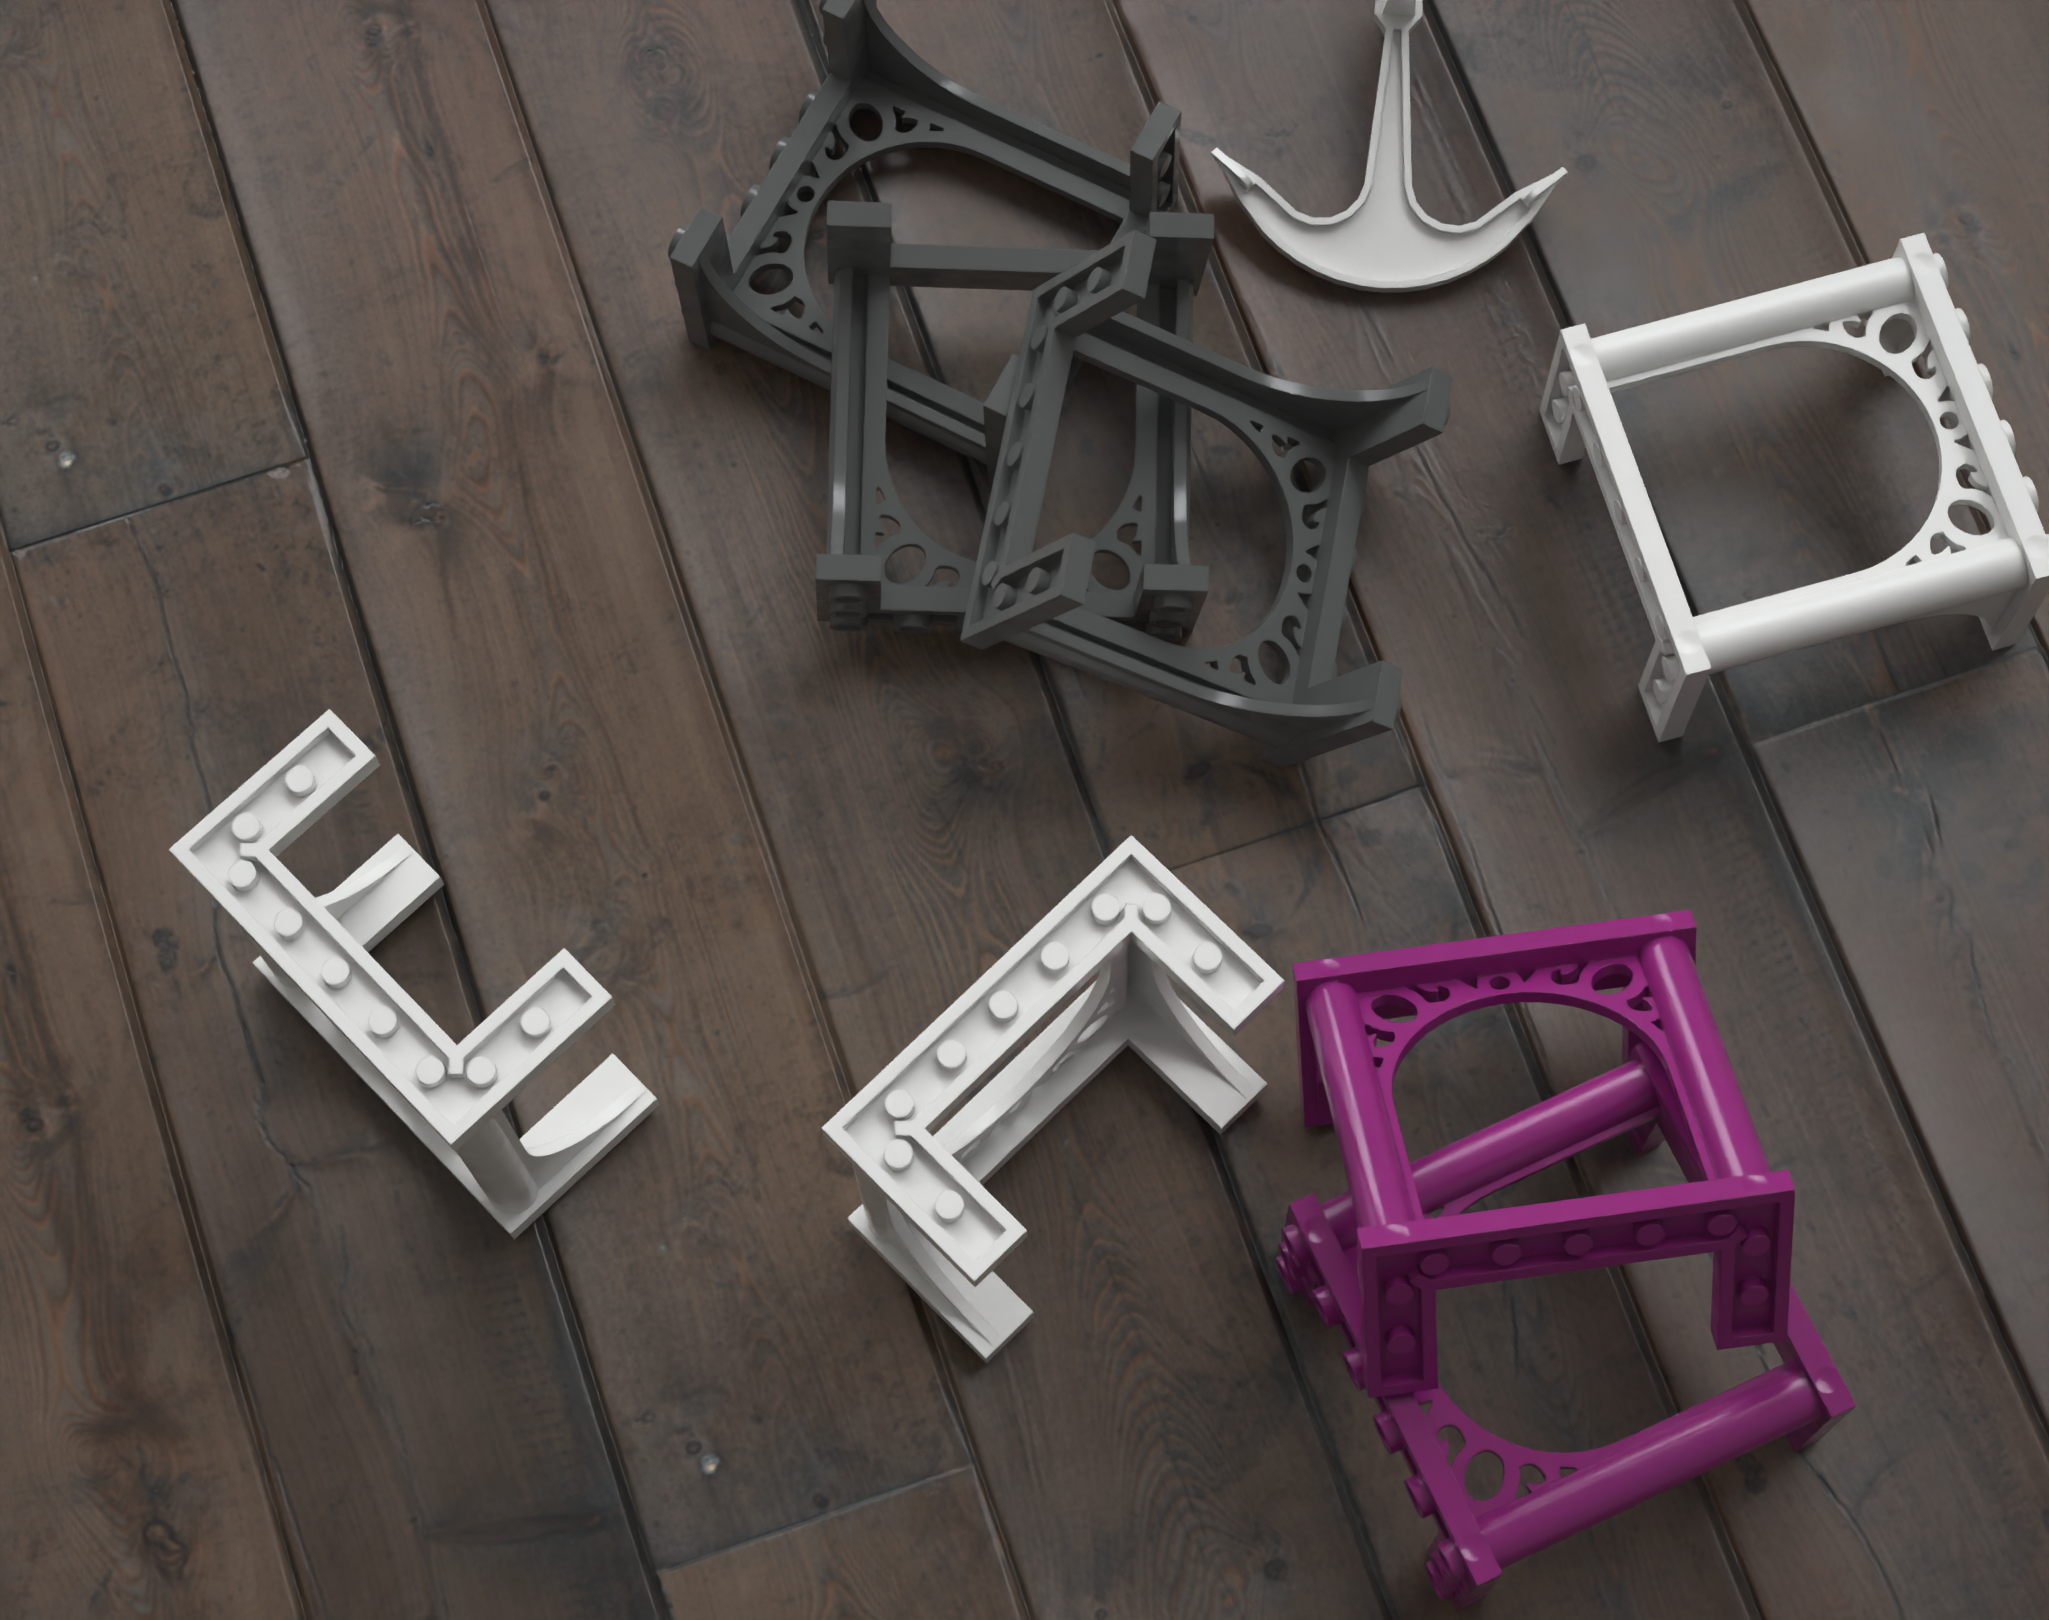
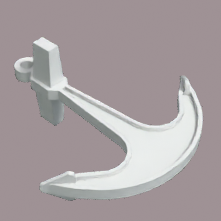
M1375 0L1373 20L1381 29V37H1384L1364 186L1359 198L1346 211L1332 217L1318 218L1300 213L1261 177L1226 156L1218 148L1211 152L1212 157L1220 166L1238 204L1262 237L1295 265L1337 285L1379 293H1403L1433 288L1467 276L1488 264L1512 244L1534 220L1556 185L1568 174V171L1561 167L1555 173L1515 192L1480 219L1460 226L1442 224L1429 217L1416 202L1412 188L1409 34L1422 20V0Z

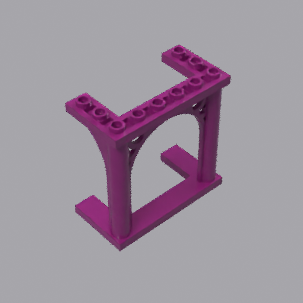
M1691 910L1292 963L1300 1108L1304 1126L1334 1125L1358 1223L1357 1246L1363 1378L1368 1398L1438 1389L1436 1290L1713 1252L1710 1330L1717 1350L1787 1341L1795 1187L1788 1170L1771 1172L1695 967L1697 926ZM1623 987L1622 991L1610 995L1596 992L1598 990ZM1520 1002L1560 1004L1591 1011L1622 1025V1065L1626 1063L1633 1047L1643 1041L1657 1055L1669 1077L1705 1181L1424 1219L1393 1103L1392 1088L1396 1073L1407 1053L1427 1033L1439 1025L1470 1011ZM1413 1015L1416 1016L1415 1019L1403 1023L1385 1020ZM1377 1039L1392 1042L1386 1046L1376 1047Z
M1643 1041L1633 1047L1625 1064L1410 1162L1424 1219L1432 1218L1428 1214L1438 1209H1443L1438 1217L1462 1214L1485 1197L1627 1132L1638 1155L1661 1145L1665 1139L1688 1183L1705 1181L1663 1064L1654 1051ZM1348 1190L1320 1204L1315 1193H1311L1290 1203L1288 1206L1285 1225L1281 1229V1243L1278 1244L1281 1256L1275 1258L1276 1266L1290 1294L1301 1291L1308 1307L1316 1305L1328 1329L1336 1325L1339 1326L1350 1349L1342 1353L1344 1364L1354 1385L1359 1391L1366 1389L1363 1378L1359 1273L1357 1270L1358 1223L1350 1191ZM1791 1282L1787 1341L1773 1342L1784 1364L1605 1447L1589 1451L1558 1453L1533 1450L1515 1445L1493 1435L1466 1416L1453 1403L1441 1387L1439 1381L1438 1389L1374 1397L1381 1412L1373 1416L1380 1439L1390 1455L1398 1451L1401 1452L1412 1475L1404 1480L1410 1500L1422 1519L1432 1515L1439 1530L1428 1548L1431 1561L1424 1563L1427 1576L1439 1599L1444 1601L1451 1598L1457 1611L1460 1612L1483 1601L1502 1576L1501 1570L1784 1435L1787 1436L1794 1452L1818 1442L1857 1405ZM1430 1402L1431 1405L1425 1417L1420 1405ZM1445 1427L1456 1429L1464 1441V1447L1455 1456L1451 1467L1446 1460L1449 1453L1447 1438H1443L1442 1441L1438 1440L1439 1431ZM1483 1452L1492 1453L1498 1457L1502 1464V1485L1492 1498L1478 1501L1470 1497L1466 1491L1464 1483L1465 1470L1469 1462L1476 1455ZM1523 1466L1536 1468L1542 1474L1545 1481L1536 1484L1527 1483L1525 1488L1529 1491V1494L1516 1498L1515 1494L1520 1483L1519 1468ZM1560 1469L1575 1470V1472L1565 1477L1560 1476Z

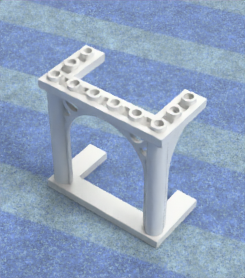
M1925 233L1900 239L1891 259L1599 337L1590 338L1585 323L1560 330L1539 411L1559 465L1582 459L1586 447L1655 637V643L1638 687L1658 743L1683 736L1709 674L1884 626L1923 617L1947 614L1978 616L1993 651L2015 645L2048 594L2049 534H2045L2037 514L2039 499L2036 488L2029 477H2022L2014 457L2016 442L2013 431L2006 420H1999L1992 402L1993 385L1990 374L1984 364H1977L1969 345L1971 333L1968 319L1961 308H1954L1947 290L1948 272L1945 262L1940 254L1932 253ZM1860 319H1866L1863 337H1852L1844 329L1845 326L1858 328L1861 323ZM1798 346L1820 347L1853 355L1881 369L1884 377L1891 376L1915 400L1925 415L1934 436L1939 458V483L1934 506L1927 521L1916 536L1899 552L1865 570L1692 617L1611 393L1757 353ZM1921 356H1923L1925 361V373L1930 374V379L1918 377L1912 367V363L1916 362ZM1947 417L1951 429L1944 428L1940 424V419ZM1963 469L1968 470L1970 474L1968 481L1975 489L1962 488L1956 478V472ZM1956 505H1968L1980 510L1986 515L1991 531L1984 535H1971L1961 531L1950 521L1948 509ZM1941 537L1949 546L1941 553L1934 555L1930 549V540ZM1950 547L1958 550L1959 552L1951 554ZM1912 560L1916 562L1915 564L1906 566Z
M328 709L169 850L179 863L238 924L260 955L253 962L259 972L515 1240L660 1104L657 1098L614 1054H611L519 1139L502 1109L616 1005L613 997L563 948L456 1045L368 953L444 885L441 877L397 834L334 891L315 898L276 858L380 766L378 759L367 746Z
M1132 835L822 1127L823 1135L853 1165L862 1205L847 1218L849 1225L986 1364L1034 1318V1312L993 1272L1028 1235L1027 1230L982 1186L1127 1046L1134 1050L1220 1135L1267 1090V1083L1178 998L1167 975L1232 1037L1283 989L1285 980ZM1100 970L1098 979L934 1136L929 1133Z

